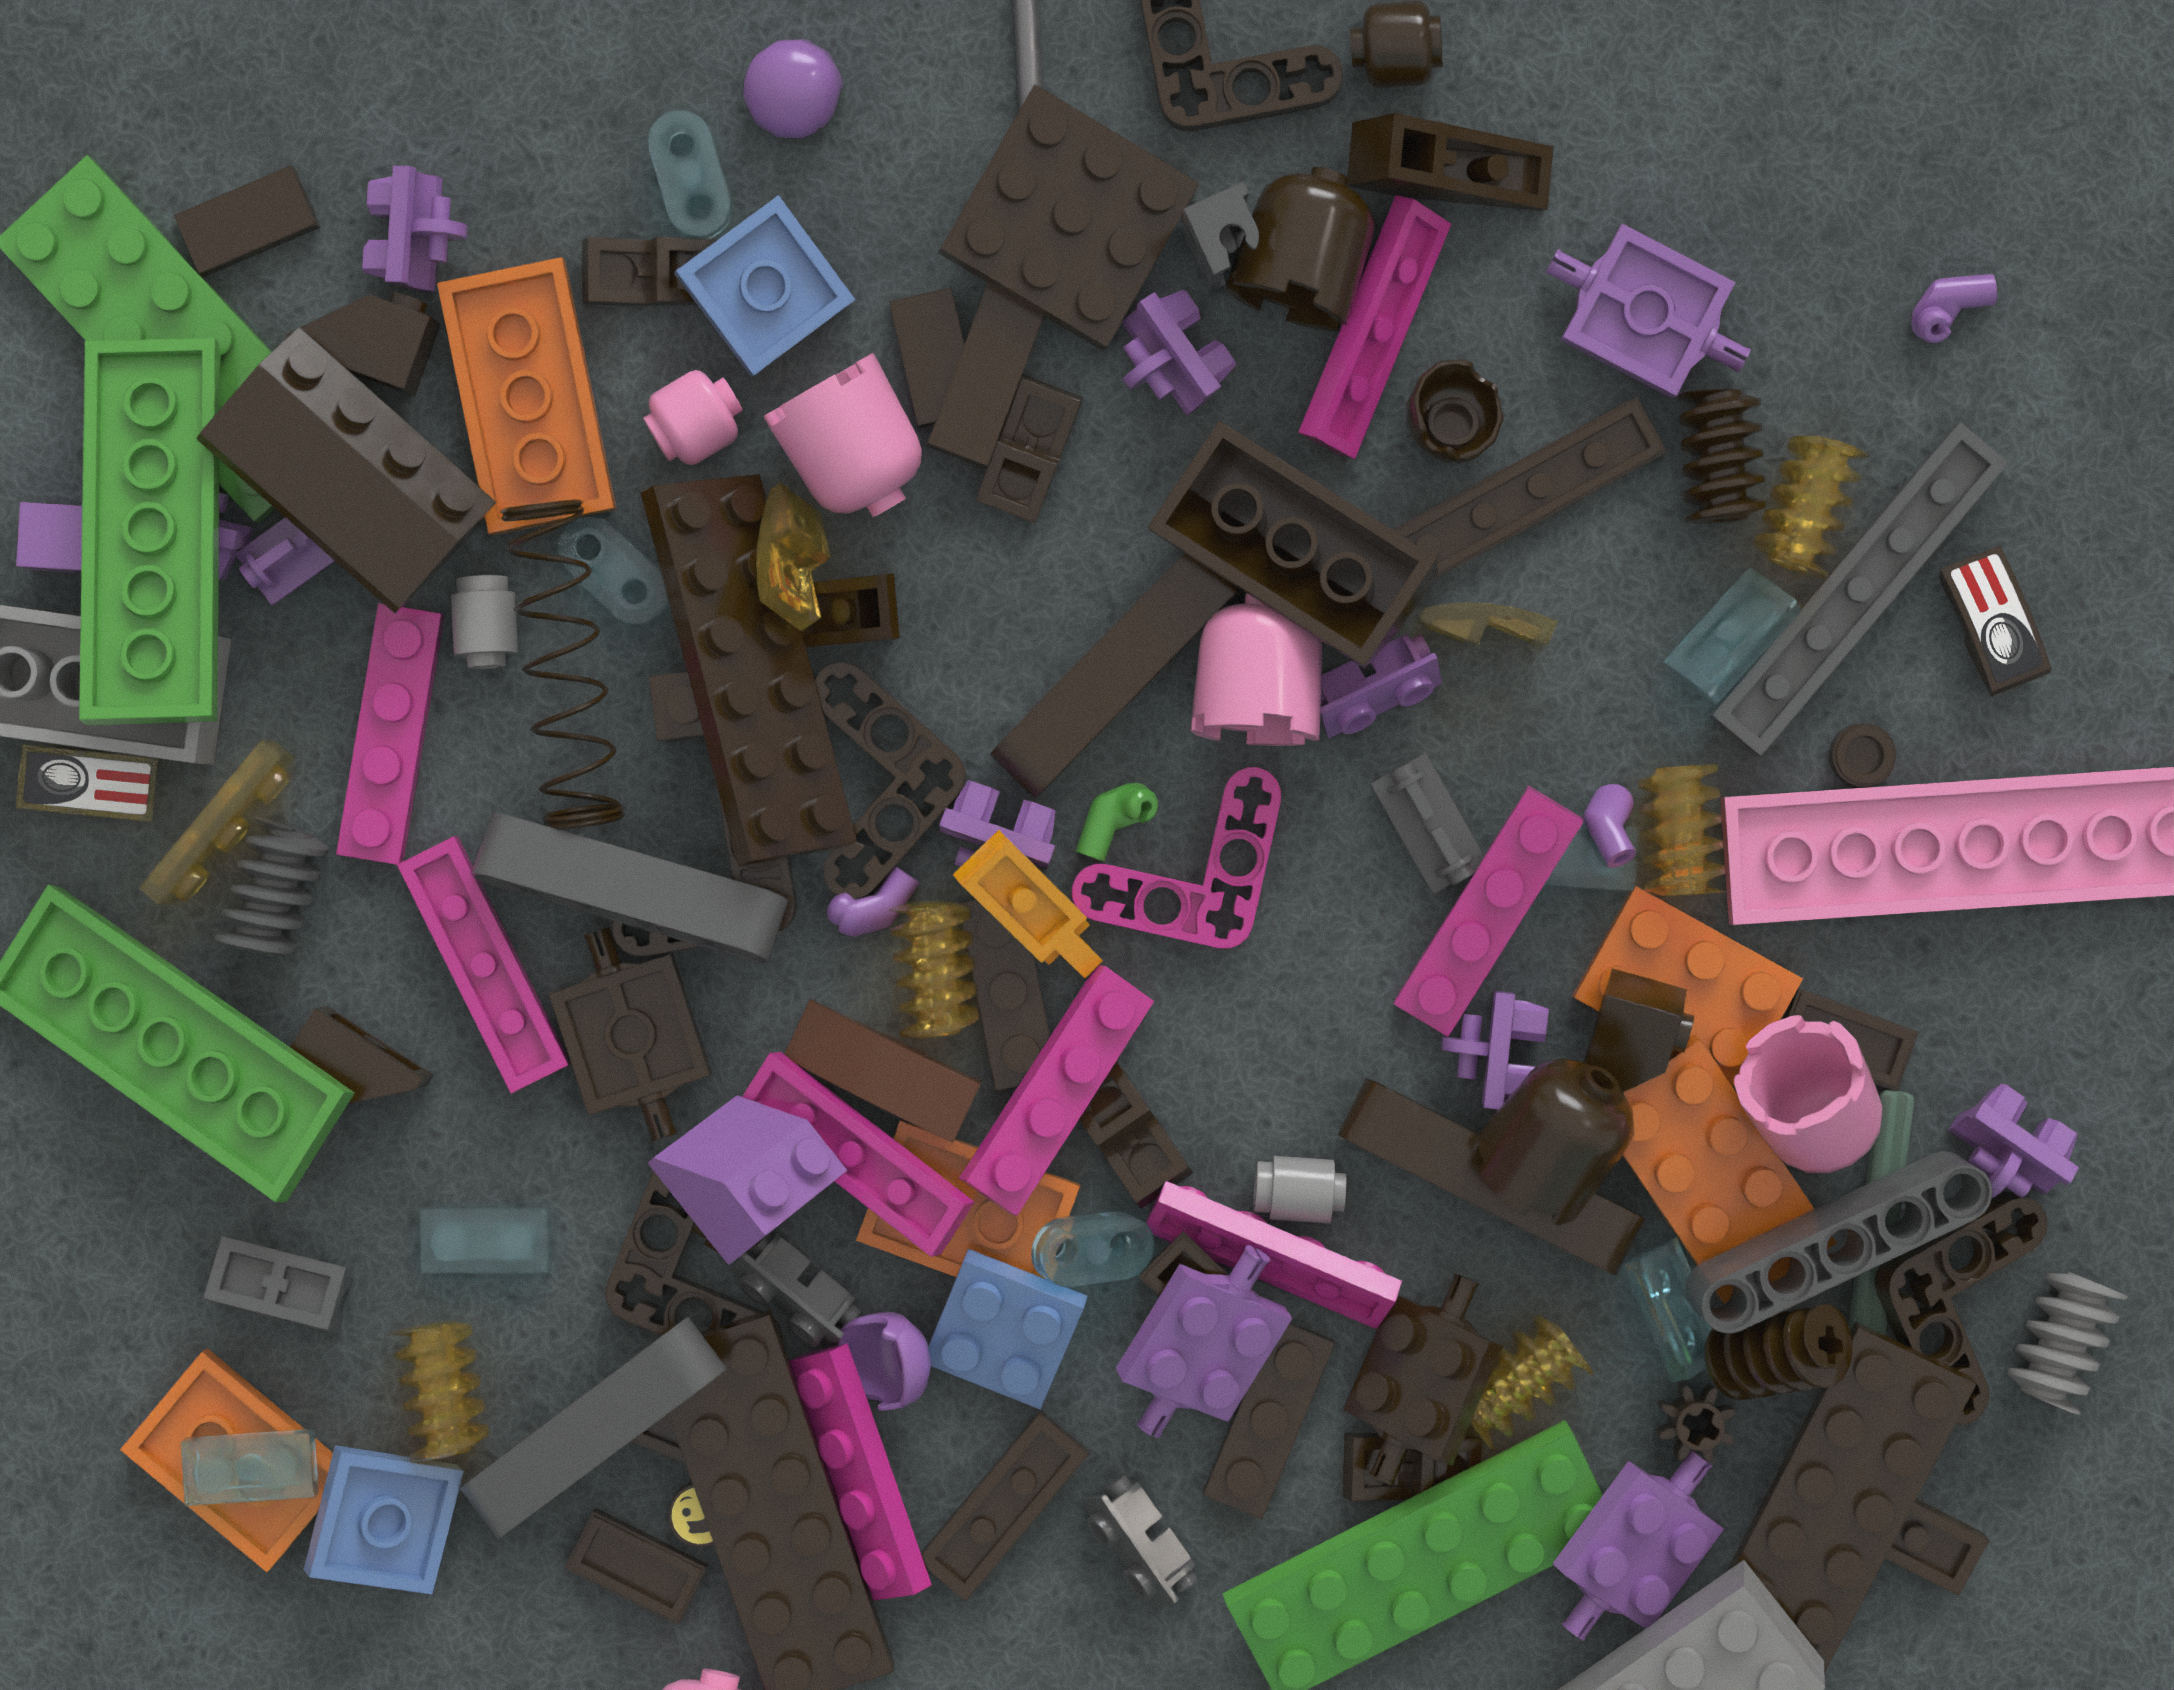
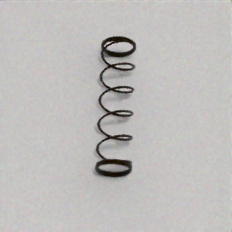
M581 499L503 508L500 511L503 514L501 520L504 522L573 514L559 522L511 541L505 550L509 554L521 558L571 564L586 569V572L580 577L519 602L513 609L517 614L525 617L570 622L594 629V633L589 637L534 659L522 668V671L530 676L581 682L602 689V693L596 698L541 720L530 728L536 735L588 741L610 748V753L606 757L586 767L547 781L538 788L539 791L546 795L583 798L610 803L580 806L547 813L542 818L545 821L543 825L555 829H573L602 825L621 820L625 816L623 812L625 807L610 797L592 793L547 789L606 764L614 757L617 748L609 741L599 737L539 729L594 706L606 697L609 688L602 682L592 678L530 670V668L589 644L597 638L601 629L593 622L585 619L521 609L531 603L583 582L591 575L593 569L585 562L572 558L511 549L523 542L574 522L583 514L585 509L581 506L583 504Z

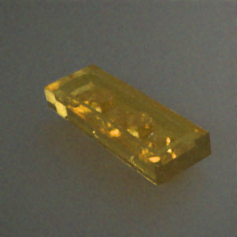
M261 740L141 884L139 889L158 905L174 904L178 898L183 902L191 899L208 879L210 873L204 869V866L218 849L224 853L229 852L246 834L250 823L244 818L257 802L261 800L268 804L286 786L291 775L285 769L295 757L276 741Z

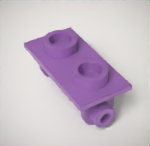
M287 518L282 519L236 553V557L242 564L239 567L240 572L253 588L258 586L271 606L335 562Z
M1404 634L1387 643L1371 661L1370 664L1375 674L1367 678L1364 677L1358 664L1354 661L1345 663L1321 675L1320 716L1328 739L1341 732L1344 734L1359 732L1373 723L1376 715L1399 704L1401 706L1417 704L1427 698L1433 692L1434 687L1442 684L1437 657L1435 653L1431 654L1421 634L1411 639L1407 634Z

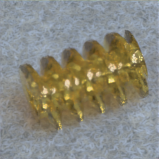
M1815 435L1794 436L1789 438L1786 448L1800 460L1783 461L1778 470L1780 475L1791 484L1775 485L1770 494V497L1783 508L1765 510L1762 517L1765 525L1776 533L1757 534L1753 544L1767 556L1769 562L1803 575L1827 579L1829 573L1816 564L1814 558L1815 556L1835 555L1837 548L1822 538L1823 532L1844 530L1845 524L1830 512L1832 507H1851L1854 500L1839 489L1840 483H1860L1862 475L1847 465L1848 459L1868 458L1869 455L1854 446L1838 440Z
M1719 764L1653 768L1655 769V774L1639 780L1637 787L1640 790L1656 794L1657 799L1640 806L1639 814L1657 819L1658 825L1641 832L1640 835L1641 840L1660 845V850L1642 858V865L1660 870L1662 876L1644 884V891L1660 896L1726 892L1708 886L1707 881L1725 873V866L1706 860V855L1724 847L1723 840L1704 834L1705 829L1722 822V815L1703 809V804L1721 796L1720 789L1701 783L1702 778L1719 771Z
M922 901L889 908V911L908 916L907 922L891 929V936L910 940V947L893 954V961L911 965L912 972L896 979L895 985L899 988L912 990L915 995L914 998L898 1004V1012L917 1017V1023L900 1030V1037L933 1038L962 1032L963 1028L979 1020L978 1009L972 1005L962 1003L977 994L976 983L958 978L974 969V958L956 953L972 944V933L954 927L970 918V908L948 901Z
M1539 1314L1532 1317L1537 1338L1533 1339L1517 1329L1512 1333L1517 1353L1513 1355L1502 1348L1496 1362L1497 1368L1492 1371L1472 1418L1471 1424L1492 1451L1495 1450V1445L1490 1429L1494 1427L1510 1438L1516 1434L1511 1413L1515 1412L1530 1422L1536 1419L1531 1398L1535 1396L1551 1407L1556 1404L1551 1383L1556 1381L1570 1391L1577 1388L1572 1371L1575 1365L1592 1376L1595 1374L1558 1324L1552 1323Z
M440 1321L412 1326L391 1333V1335L409 1337L410 1344L393 1353L394 1360L413 1362L414 1365L413 1370L397 1378L398 1385L418 1389V1395L401 1404L402 1410L422 1413L421 1421L405 1429L406 1436L426 1438L427 1444L409 1454L410 1461L434 1460L469 1452L475 1448L473 1445L488 1437L490 1433L489 1426L485 1423L469 1421L471 1418L482 1413L486 1408L485 1401L481 1398L465 1396V1394L481 1384V1376L477 1373L461 1371L462 1368L471 1364L477 1358V1352L473 1348L456 1345L472 1335L473 1328L469 1323Z

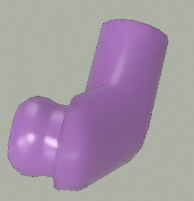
M1982 274L1941 278L1932 282L1912 311L1911 325L1913 332L1928 343H1939L1950 335L1951 330L1949 327L1961 309L1994 306L1997 300V285L1994 275Z
M1608 784L1597 789L1583 814L1584 824L1609 868L1622 866L1636 855V850L1623 828L1624 823L1632 814L1634 800L1632 794L1619 784Z
M895 866L888 873L873 896L857 900L847 893L836 895L828 905L827 917L831 923L839 926L840 933L852 937L886 929L894 923L920 882Z

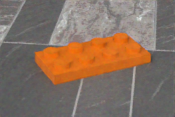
M563 257L438 282L437 286L478 486L496 501V504L485 517L488 534L493 536L552 524L573 515L504 522L501 520L503 514L500 511L508 507L581 499L583 501L581 506L585 509L579 518L617 510L568 269Z
M1693 1034L1689 1037L1684 1053L1672 1050L1664 1074L1623 1092L1633 1109L1634 1136L1622 1157L1696 1266L1814 1210V1207L1783 1161L1762 1138L1740 1104L1738 1094L1702 1040ZM1833 1236L1830 1237L1827 1243V1250L1837 1243ZM1790 1257L1780 1258L1772 1264L1768 1274L1769 1281L1778 1280L1786 1275L1790 1268ZM1729 1284L1724 1285L1714 1291L1723 1305L1731 1298L1733 1286Z

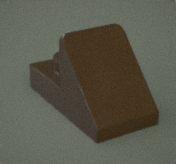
M894 574L793 584V601L805 647L887 641L900 638Z

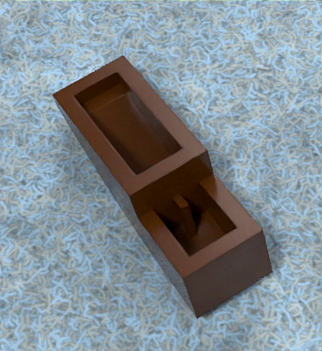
M812 999L809 1000L784 1055L802 1068L952 1143L982 1082L975 1077L925 1055V1052Z

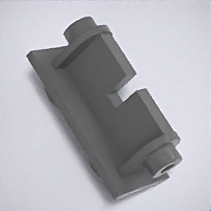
M1426 752L1370 784L1432 894L1451 884H1457L1475 873L1474 871L1484 854Z
M779 1233L774 1238L767 1234L757 1246L749 1250L757 1257L756 1260L747 1253H744L731 1269L740 1277L737 1283L747 1296L763 1306H767L771 1302L790 1318L787 1321L789 1329L802 1341L814 1347L819 1343L825 1348L835 1345L844 1333L834 1325L837 1323L843 1327L854 1318H857L862 1311L853 1303L856 1297L823 1270L815 1276L807 1287L799 1282L797 1279L812 1261L787 1242Z
M1125 1473L1121 1474L1104 1487L1110 1496L1109 1498L1104 1494L1088 1497L1081 1501L1090 1515L1087 1518V1525L1093 1536L1102 1546L1107 1549L1113 1548L1127 1568L1123 1571L1124 1579L1137 1597L1145 1602L1150 1601L1153 1606L1174 1604L1179 1598L1171 1586H1173L1177 1593L1191 1586L1198 1579L1192 1571L1196 1564L1170 1528H1165L1150 1540L1145 1531L1161 1519L1162 1516L1142 1489L1140 1483L1137 1480L1130 1482Z

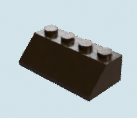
M300 327L253 370L196 438L395 614L471 537L496 504V501Z
M1220 420L1148 525V530L1363 668H1366L1402 628L1437 575V558Z

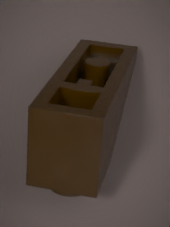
M1391 113L1352 123L1347 174L1349 181L1347 187L1415 199L1544 211L1548 210L1554 147L1408 115Z

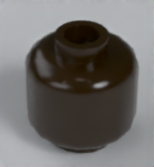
M1422 1L1370 5L1363 16V28H1352L1350 30L1353 68L1365 67L1367 79L1375 88L1424 85L1430 81L1433 75V68L1443 67L1440 15L1430 16L1427 5Z

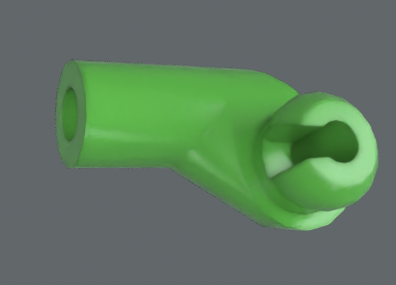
M1126 783L1097 795L1091 803L1075 851L1105 861L1116 830L1138 822H1148L1156 815L1158 799L1154 792L1140 783Z

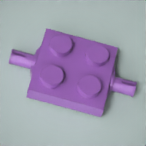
M1621 224L1617 229L1605 254L1591 267L1557 249L1545 272L1547 275L1550 274L1579 289L1575 312L1560 341L1671 399L1677 396L1690 369L1705 355L1739 373L1745 363L1744 360L1748 358L1751 351L1750 348H1746L1717 333L1720 325L1721 310L1736 282L1624 224Z
M1247 1245L1230 1275L1226 1276L1204 1274L1179 1264L1116 1367L1122 1382L1149 1391L1154 1395L1143 1416L1137 1422L1139 1428L1151 1436L1153 1434L1154 1437L1160 1438L1162 1431L1177 1408L1196 1409L1228 1422L1288 1327L1292 1317L1286 1307L1259 1296L1252 1289L1262 1270L1270 1261L1267 1254L1260 1249H1254L1253 1246Z
M1691 1449L1688 1456L1668 1480L1665 1477L1649 1475L1630 1461L1626 1463L1552 1563L1565 1576L1576 1582L1579 1589L1584 1593L1566 1620L1561 1623L1568 1631L1584 1641L1586 1635L1605 1610L1610 1613L1624 1614L1644 1629L1658 1620L1724 1530L1715 1520L1699 1510L1695 1500L1690 1496L1709 1469L1713 1467L1712 1464L1708 1463Z

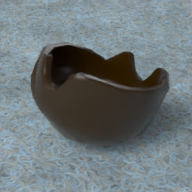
M1465 359L1439 361L1418 378L1406 403V423L1412 438L1425 452L1447 463L1455 462L1459 464L1476 459L1496 442L1504 420L1497 385L1482 377L1475 371L1473 363Z

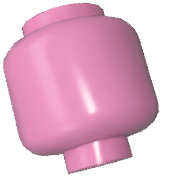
M698 370L690 371L656 391L649 398L648 404L651 413L645 416L643 420L668 461L678 457L681 462L687 465L697 464L733 443L738 436V428L733 416L742 412L743 409L724 378L712 383L705 373Z

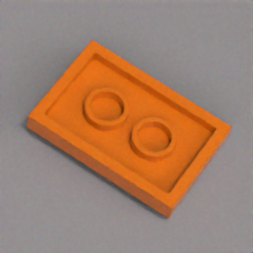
M1632 886L1571 997L1599 1012L1612 968L1687 989L1684 1013L1694 1015L1689 1037L1694 1034L1702 1040L1730 1084L1735 1087V1076L1737 1074L1740 1075L1741 1065L1749 1054L1746 1048L1747 1043L1767 1025L1781 1020L1803 978L1639 887Z
M900 1119L893 1139L975 1203L942 1254L930 1257L869 1208L865 1214L856 1241L954 1277L958 1275L967 1250L971 1249L1046 1279L1080 1184L1045 1171L1017 1216L1009 1214L959 1179L979 1148L978 1146L956 1138L952 1143L904 1119Z
M208 1348L199 1354L120 1449L266 1572L274 1567L318 1514L333 1455L332 1451Z

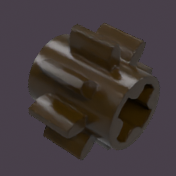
M1683 1381L1679 1382L1678 1391L1680 1397L1675 1399L1672 1404L1666 1400H1658L1657 1405L1667 1414L1668 1423L1660 1425L1655 1429V1432L1661 1439H1671L1677 1436L1678 1441L1674 1446V1455L1679 1460L1683 1461L1692 1449L1699 1451L1708 1463L1713 1462L1712 1448L1718 1445L1720 1441L1726 1444H1733L1735 1441L1725 1431L1724 1420L1737 1414L1736 1410L1731 1405L1713 1406L1718 1395V1389L1710 1383L1703 1388L1701 1395L1693 1394L1692 1390ZM1702 1411V1415L1709 1421L1707 1428L1704 1431L1694 1428L1690 1432L1683 1424L1684 1417L1687 1413L1692 1416H1698Z

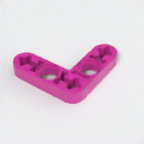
M1259 767L1244 768L1235 772L1228 779L1223 790L1202 885L1109 864H1093L1085 867L1074 880L1072 885L1074 904L1086 917L1095 921L1215 948H1232L1240 945L1249 936L1256 915L1281 803V789L1278 781L1270 772ZM1250 777L1261 779V790L1270 793L1269 804L1257 805L1252 824H1265L1262 838L1247 830H1225L1228 815L1241 821L1244 804L1240 799L1234 798V790L1236 786H1247ZM1234 839H1243L1249 842L1256 852L1254 868L1243 876L1228 874L1220 863V852L1223 846ZM1098 873H1104L1110 876V887L1128 892L1127 881L1129 878L1141 880L1142 885L1134 898L1135 918L1127 919L1120 917V913L1126 904L1115 901H1106L1103 910L1090 908L1091 898L1081 894L1083 883H1094ZM1215 877L1231 886L1251 885L1248 900L1239 895L1235 896L1233 914L1242 917V925L1240 930L1235 928L1229 929L1226 938L1216 937L1215 926L1206 922L1208 911H1219L1224 897V892L1222 891L1211 892L1212 882ZM1158 887H1167L1173 890L1181 902V910L1178 917L1168 924H1156L1150 921L1144 912V900L1147 894Z

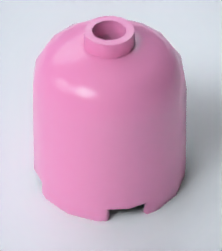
M874 353L854 363V365L836 375L834 374L763 416L809 491L822 507L834 513L849 514L867 507L872 517H875L906 499L900 487L915 476L921 464L922 449L918 437Z
M1248 593L1245 594V604H1235L1217 611L1204 626L1200 639L1190 731L1196 736L1221 741V729L1247 732L1246 744L1297 746L1305 745V738L1318 741L1321 710V640Z
M1793 1015L1767 1025L1749 1040L1746 1045L1749 1054L1741 1065L1740 1075L1737 1074L1735 1076L1734 1085L1744 1111L1767 1145L1783 1162L1806 1173H1831L1851 1166L1869 1152L1880 1133L1883 1112L1882 1104L1856 1039L1840 1023L1832 1021L1829 1025L1821 1021L1805 1022L1801 1015Z

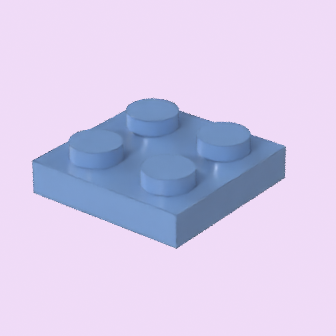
M779 195L674 272L675 276L751 377L855 301V298Z
M968 1249L928 1345L932 1361L931 1366L1041 1410L1083 1312L1087 1295Z
M335 1445L304 1566L305 1573L310 1578L433 1594L464 1471L457 1464Z

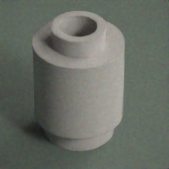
M478 575L457 578V593L451 595L454 657L467 658L468 669L506 667V656L518 654L516 612L513 610L516 606L515 592L508 591V577L501 575Z
M1273 1156L1272 1162H1256L1253 1212L1269 1213V1220L1327 1224L1331 1223L1332 1211L1344 1212L1346 1173H1335L1334 1160Z

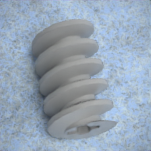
M2069 1271L2067 1274L2047 1273L2044 1279L2059 1293L2058 1297L2036 1298L2035 1304L2049 1316L2048 1321L2027 1320L2025 1327L2040 1341L2038 1345L2018 1344L2015 1350L2030 1363L2029 1368H2008L2006 1374L2020 1387L2021 1391L2056 1407L2080 1415L2081 1411L2067 1399V1395L2089 1394L2091 1388L2076 1373L2077 1371L2096 1372L2099 1370L2101 1364L2086 1349L2087 1347H2108L2110 1340L2096 1328V1324L2118 1323L2120 1316L2105 1302L2107 1299L2126 1300L2128 1296Z

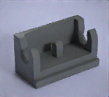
M1244 181L1183 210L1181 232L1209 293L1226 286L1223 272L1230 269L1228 255L1234 254L1236 249L1239 250L1244 235L1245 243L1251 250H1255L1258 245L1259 232L1246 204L1249 192Z
M222 1236L203 1299L216 1305L339 1336L343 1320L340 1307L344 1294L350 1292L352 1278L347 1276L348 1268Z

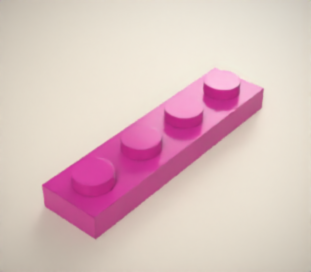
M1395 195L1358 285L1347 325H1342L1298 432L1333 453L1355 459L1451 226V223L1415 199Z
M378 603L336 855L395 865L404 861L445 618L444 614L401 607L395 614L386 605Z
M1527 786L1475 869V873L1468 880L1394 999V1005L1449 1037L1583 824V818L1532 787Z
M453 836L397 864L510 1093L516 1092L570 1065L571 1061L481 881L471 876L473 865L459 837Z
M1098 965L1089 975L959 1179L1007 1213L1017 1216L1154 1001L1108 967Z
M782 1052L769 1053L742 1096L807 1119L847 1169L835 1182L930 1257L942 1254L975 1203Z
M1165 1181L1143 1228V1231L1169 1242L1184 1230L1216 1262L1231 1268L1235 1267L1247 1245L1253 1246L1254 1249L1258 1248L1267 1254L1270 1261L1257 1279L1375 1329L1379 1327L1396 1302L1402 1283L1401 1280L1385 1274L1375 1264L1349 1259L1326 1249L1316 1239L1307 1236H1295L1267 1224L1257 1214L1248 1211H1236L1208 1199L1198 1189L1189 1186H1177L1168 1181Z
M848 1343L810 1351L789 1360L797 1381L800 1397L805 1404L818 1441L819 1453L826 1464L839 1501L841 1516L847 1524L860 1562L862 1576L868 1585L873 1601L915 1595L931 1586L929 1575Z

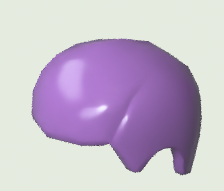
M805 39L778 40L757 53L748 66L744 79L743 98L756 125L776 137L805 138L814 134L818 129L823 128L831 120L836 110L843 83L841 74L828 51Z
M885 1311L854 1318L841 1328V1332L844 1335L837 1345L848 1343L867 1399L881 1402L878 1405V1410L885 1411L904 1408L909 1404L915 1403L927 1388L932 1364L928 1345L922 1331L903 1315Z

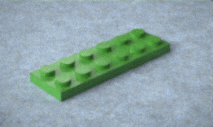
M88 155L0 235V249L86 341L216 338L220 344V409L253 370L272 352L215 289L198 274V271L97 162ZM219 460V485L254 522H262L275 508Z
M216 338L85 341L79 720L85 725L217 722L219 459L196 439L203 428L220 410V344Z
M47 885L0 961V1006L274 1202H287L355 1092L60 886Z
M1564 1420L1222 1594L1231 1615L1271 1689L1308 1690L1553 1566L1552 1563L1603 1494L1572 1430Z

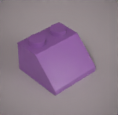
M738 1095L648 1162L649 1166L728 1265L847 1171L807 1119Z

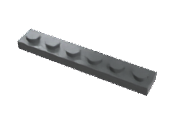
M1958 422L1954 424L1708 716L1756 757L1762 756L2009 462L1963 423Z

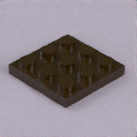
M1034 84L938 253L1104 351L1111 342L1182 216L1184 208L1187 207L1200 183Z

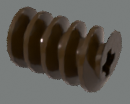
M1705 389L1680 393L1678 399L1697 405V407L1680 415V425L1698 431V433L1681 441V450L1700 456L1699 459L1683 465L1682 475L1701 482V484L1684 491L1683 501L1702 507V510L1686 516L1685 523L1711 524L1748 519V515L1766 508V501L1747 496V489L1765 482V475L1748 471L1745 466L1746 463L1764 456L1763 449L1744 444V438L1762 431V424L1743 419V412L1761 405V398L1743 394L1742 390Z
M1823 1304L1816 1305L1812 1309L1806 1307L1794 1309L1792 1312L1782 1311L1742 1331L1731 1334L1719 1332L1712 1328L1705 1342L1704 1358L1708 1373L1716 1387L1727 1397L1741 1401L1756 1397L1760 1398L1775 1394L1780 1395L1795 1391L1800 1392L1835 1386L1846 1376L1851 1365L1853 1348L1851 1332L1844 1316L1834 1306Z

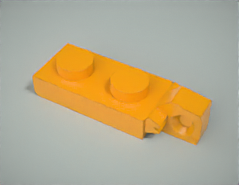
M1000 830L991 836L953 874L957 881L1041 963L1045 961L1050 965L1061 955L1075 970L1086 978L1103 962L1080 937L1090 926L1086 921L1087 917Z

